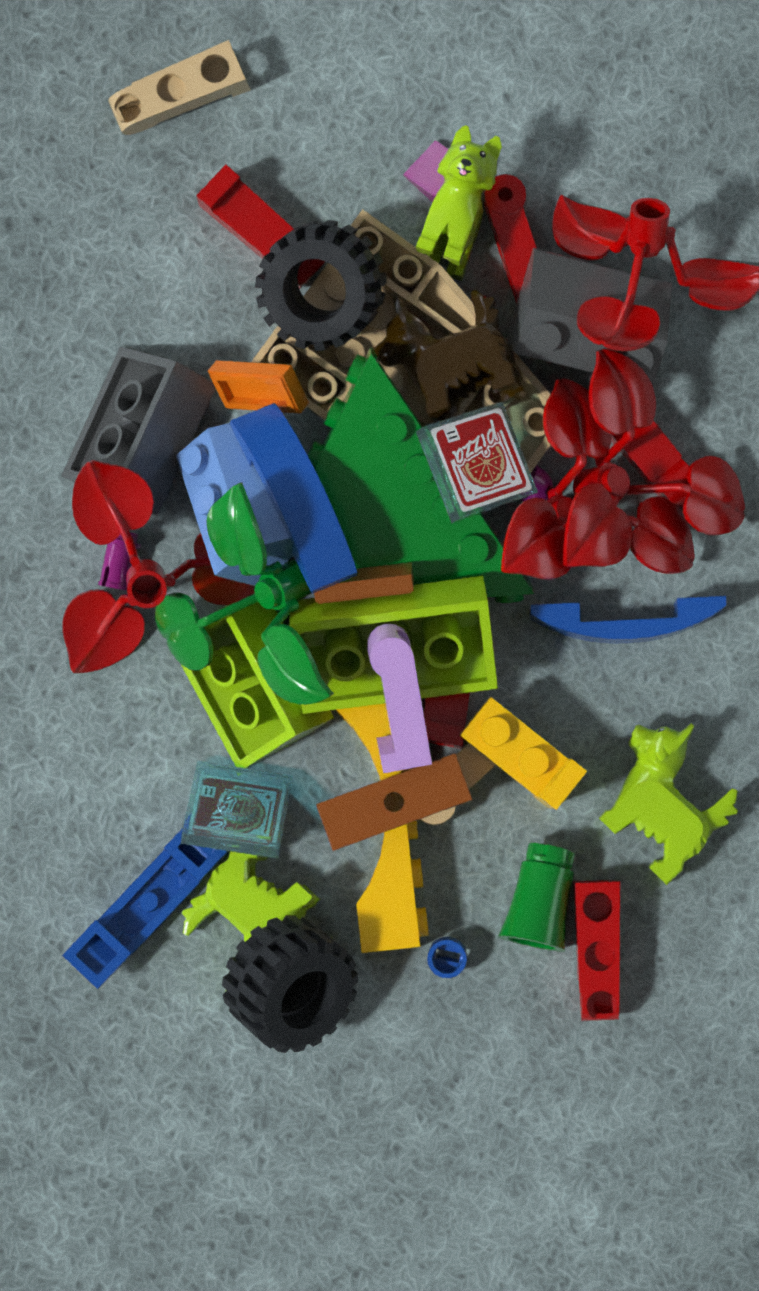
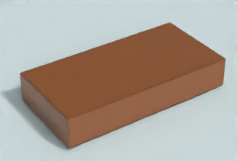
M412 562L357 568V576L315 592V603L323 604L412 593L414 591Z

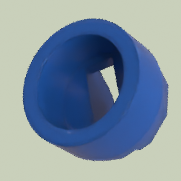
M453 937L437 939L430 946L427 961L429 968L439 977H456L466 966L467 951L464 945ZM436 949L460 953V958L458 960L447 956L435 955Z

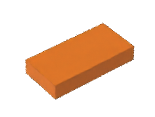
M216 360L208 370L209 376L225 408L258 410L275 403L281 412L301 414L309 404L292 365Z

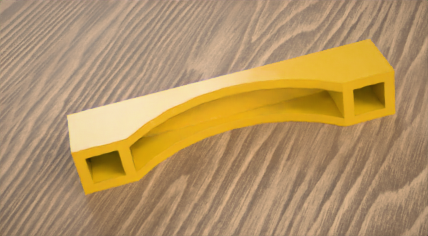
M385 703L336 710L354 729L369 751L380 781L411 770L410 768L383 773L377 737L391 735ZM390 794L385 799V807L392 812L399 811L404 805V800L399 794ZM417 821L384 833L379 861L369 885L356 904L361 953L420 947L419 937L429 936L426 907L416 908L414 888L424 887L421 858L411 859L409 840L418 839Z

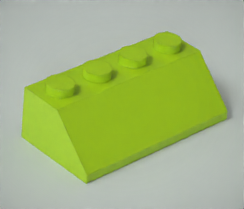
M483 576L415 584L414 591L408 594L323 604L315 603V598L301 599L297 601L299 609L289 614L290 627L296 630L302 637L315 660L323 681L334 692L332 696L323 701L306 705L301 704L303 714L385 703L381 676L373 670L367 650V639L370 633L376 627L383 624H395L407 632L414 655L421 699L498 689L488 599Z

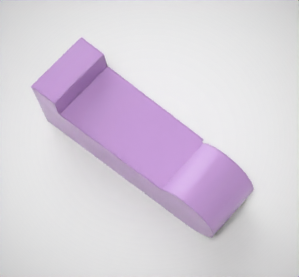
M383 624L376 627L367 639L370 663L373 670L381 676L391 733L388 736L377 737L383 773L432 765L414 655L407 632L400 626Z

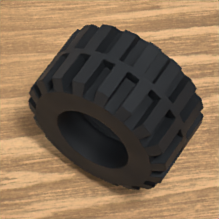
M327 220L323 224H318V221H312L300 228H295L270 248L271 251L263 257L259 265L263 271L256 277L255 287L262 288V294L256 300L259 308L266 307L269 312L263 318L267 325L270 327L276 323L281 328L277 336L284 341L289 337L295 338L296 347L305 349L311 344L314 345L315 351L326 350L331 345L337 348L346 344L373 321L378 314V307L383 304L386 293L381 292V290L387 283L386 272L380 273L378 266L383 263L380 253L375 255L371 253L368 247L373 243L367 236L360 240L355 236L356 228L350 225L340 228L338 227V221ZM305 260H323L334 266L341 274L345 283L346 295L344 304L339 309L330 311L318 309L308 303L303 297L298 286L297 277L299 267Z
M286 915L283 921L277 917L268 920L266 927L261 928L257 926L250 932L251 937L246 942L241 940L236 947L238 950L236 956L229 958L226 968L230 971L227 975L223 976L222 987L227 990L223 994L224 1003L229 1007L228 1011L233 1017L270 1049L273 1047L277 1052L286 1053L289 1049L293 1052L304 1051L307 1044L314 1047L322 1042L324 1035L327 1033L331 1035L337 1029L335 1025L339 1020H345L350 1010L347 1007L350 1002L355 1000L357 991L353 988L358 983V973L354 970L356 963L353 957L347 953L346 949L307 918L302 917L298 919L295 915Z

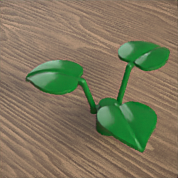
M243 482L232 486L211 506L206 519L207 531L216 553L225 564L229 566L239 565V570L244 576L261 575L259 582L255 585V593L212 614L199 618L193 600L186 594L173 592L166 595L164 600L156 606V625L162 637L167 640V646L175 659L189 670L197 671L209 666L214 654L212 640L205 630V626L257 602L265 609L280 610L261 634V639L266 645L258 653V664L262 675L269 687L279 697L288 702L306 705L323 701L332 696L334 692L323 681L315 660L302 637L292 627L282 624L291 612L299 609L297 601L309 596L311 591L295 559L283 565L279 561L267 565L266 548Z

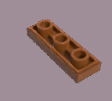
M454 753L432 761V765L413 768L316 804L332 850L336 851L472 801V797ZM399 794L403 798L404 805L399 811L392 812L385 807V799L388 795Z

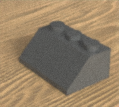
M533 248L506 340L516 354L593 372L596 364V351L612 349H608L602 344L597 345L591 342L580 332L577 326L578 310L584 302L595 297H613L624 302L631 272ZM640 275L633 305L647 306L657 311L660 318L659 332L654 341L641 349L634 351H612L621 353L638 364L654 387L668 341L672 284L667 281Z
M120 346L61 477L75 483L81 468L86 462L91 460L129 468L142 476L150 486L154 500L152 514L158 516L163 503L169 496L170 487L179 469L176 455L191 443L202 416L208 410L210 399L215 390L213 382L177 361Z

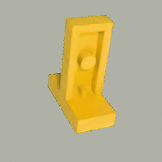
M492 697L488 698L459 735L531 792L534 798L550 809L557 810L587 772L573 759L564 756Z

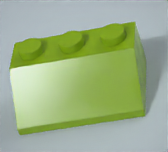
M259 602L204 627L212 640L214 650L212 662L209 666L194 671L181 665L238 772L297 742L334 719L330 710L303 714L301 704L291 703L282 699L267 684L258 664V653L266 646L261 639V634L278 613L274 609H265Z

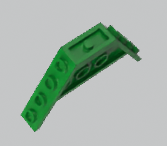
M370 347L366 357L357 354L345 378V381L352 385L344 401L335 398L323 424L330 427V430L323 444L314 441L307 454L337 516L356 569L412 562L414 585L483 576L487 597H495V601L498 603L520 602L524 600V595L534 594L532 583L527 575L509 574L501 571L503 544L478 508L466 512L461 510L436 445L377 360V354L373 348Z

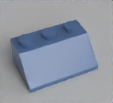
M230 423L207 428L176 455L215 576L254 586L259 582L261 576H244L239 570V565L229 566L225 564L216 553L207 531L206 519L211 506L232 486L243 482L264 540L267 565L276 561L283 565L293 557L291 552L292 542L255 466L249 465Z

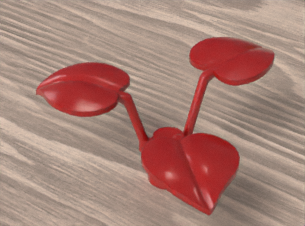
M560 195L555 206L552 222L553 235L558 246L567 254L585 260H599L605 257L609 251L620 253L627 245L630 246L632 253L635 254L625 301L606 296L595 297L584 302L577 313V326L580 332L591 342L597 345L602 344L608 349L634 351L649 345L656 338L660 328V318L657 311L647 306L633 304L643 259L658 255L659 251L665 247V244L668 248L678 284L689 287V297L691 300L710 309L729 311L742 308L748 304L759 291V266L711 258L693 259L682 265L674 240L676 229L668 227L670 208L659 199L641 198L634 201L631 205L630 217L627 218L606 209L577 203L564 195Z
M602 349L596 351V364L589 385L591 414L595 422L605 432L612 435L624 434L609 449L605 456L595 458L596 467L581 470L573 481L575 496L569 509L565 527L563 566L606 567L617 564L626 557L631 546L632 527L628 515L618 508L617 505L624 496L631 494L686 493L683 514L686 521L694 529L707 535H722L736 530L742 524L745 517V502L736 473L723 459L716 456H704L695 460L688 469V484L630 485L629 475L626 470L611 463V460L634 439V428H645L652 424L656 412V397L650 379L633 360L612 350Z
M565 378L555 381L554 389L546 401L543 411V427L546 438L554 450L567 458L576 457V462L556 487L548 490L547 500L531 498L522 502L515 510L504 540L501 571L503 573L522 574L539 579L552 580L565 575L571 569V567L563 566V545L567 517L573 499L563 496L562 492L586 466L587 456L596 459L601 458L608 453L611 445L612 434L605 432L595 422L591 414L589 390ZM660 496L643 500L637 508V518L628 516L631 527L634 528L630 546L634 556L644 566L659 573L680 574L692 568L695 558L692 534L681 509L668 499Z
M97 460L86 462L77 475L72 494L73 516L81 533L95 544H109L121 534L131 566L126 575L127 594L121 595L117 601L109 592L95 589L77 595L67 605L62 620L63 636L68 652L70 669L76 674L101 670L117 663L132 653L142 640L145 622L140 611L131 606L141 608L156 607L164 600L167 587L174 586L176 580L191 568H194L192 573L194 589L203 599L212 604L230 605L255 592L254 585L214 575L201 533L194 540L196 559L184 561L170 574H165L162 566L153 560H141L129 530L143 527L151 517L154 500L150 486L142 476L129 468Z

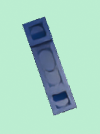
M273 403L230 420V426L249 465L255 466L292 542L291 552L311 593L313 594L357 576L353 557L325 489L301 442L278 406Z
M726 596L677 598L674 602V618L580 622V602L530 605L529 615L530 620L575 639L609 644L639 643L677 635L706 622L726 607Z
M190 820L164 847L160 855L108 910L85 930L62 956L92 985L99 989L181 905L231 848L189 842L187 837L191 823Z

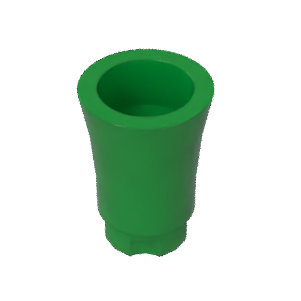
M528 844L526 860L521 862L516 888L509 911L498 935L499 938L543 950L565 951L566 919L574 872L570 870L573 866L575 853L553 845Z

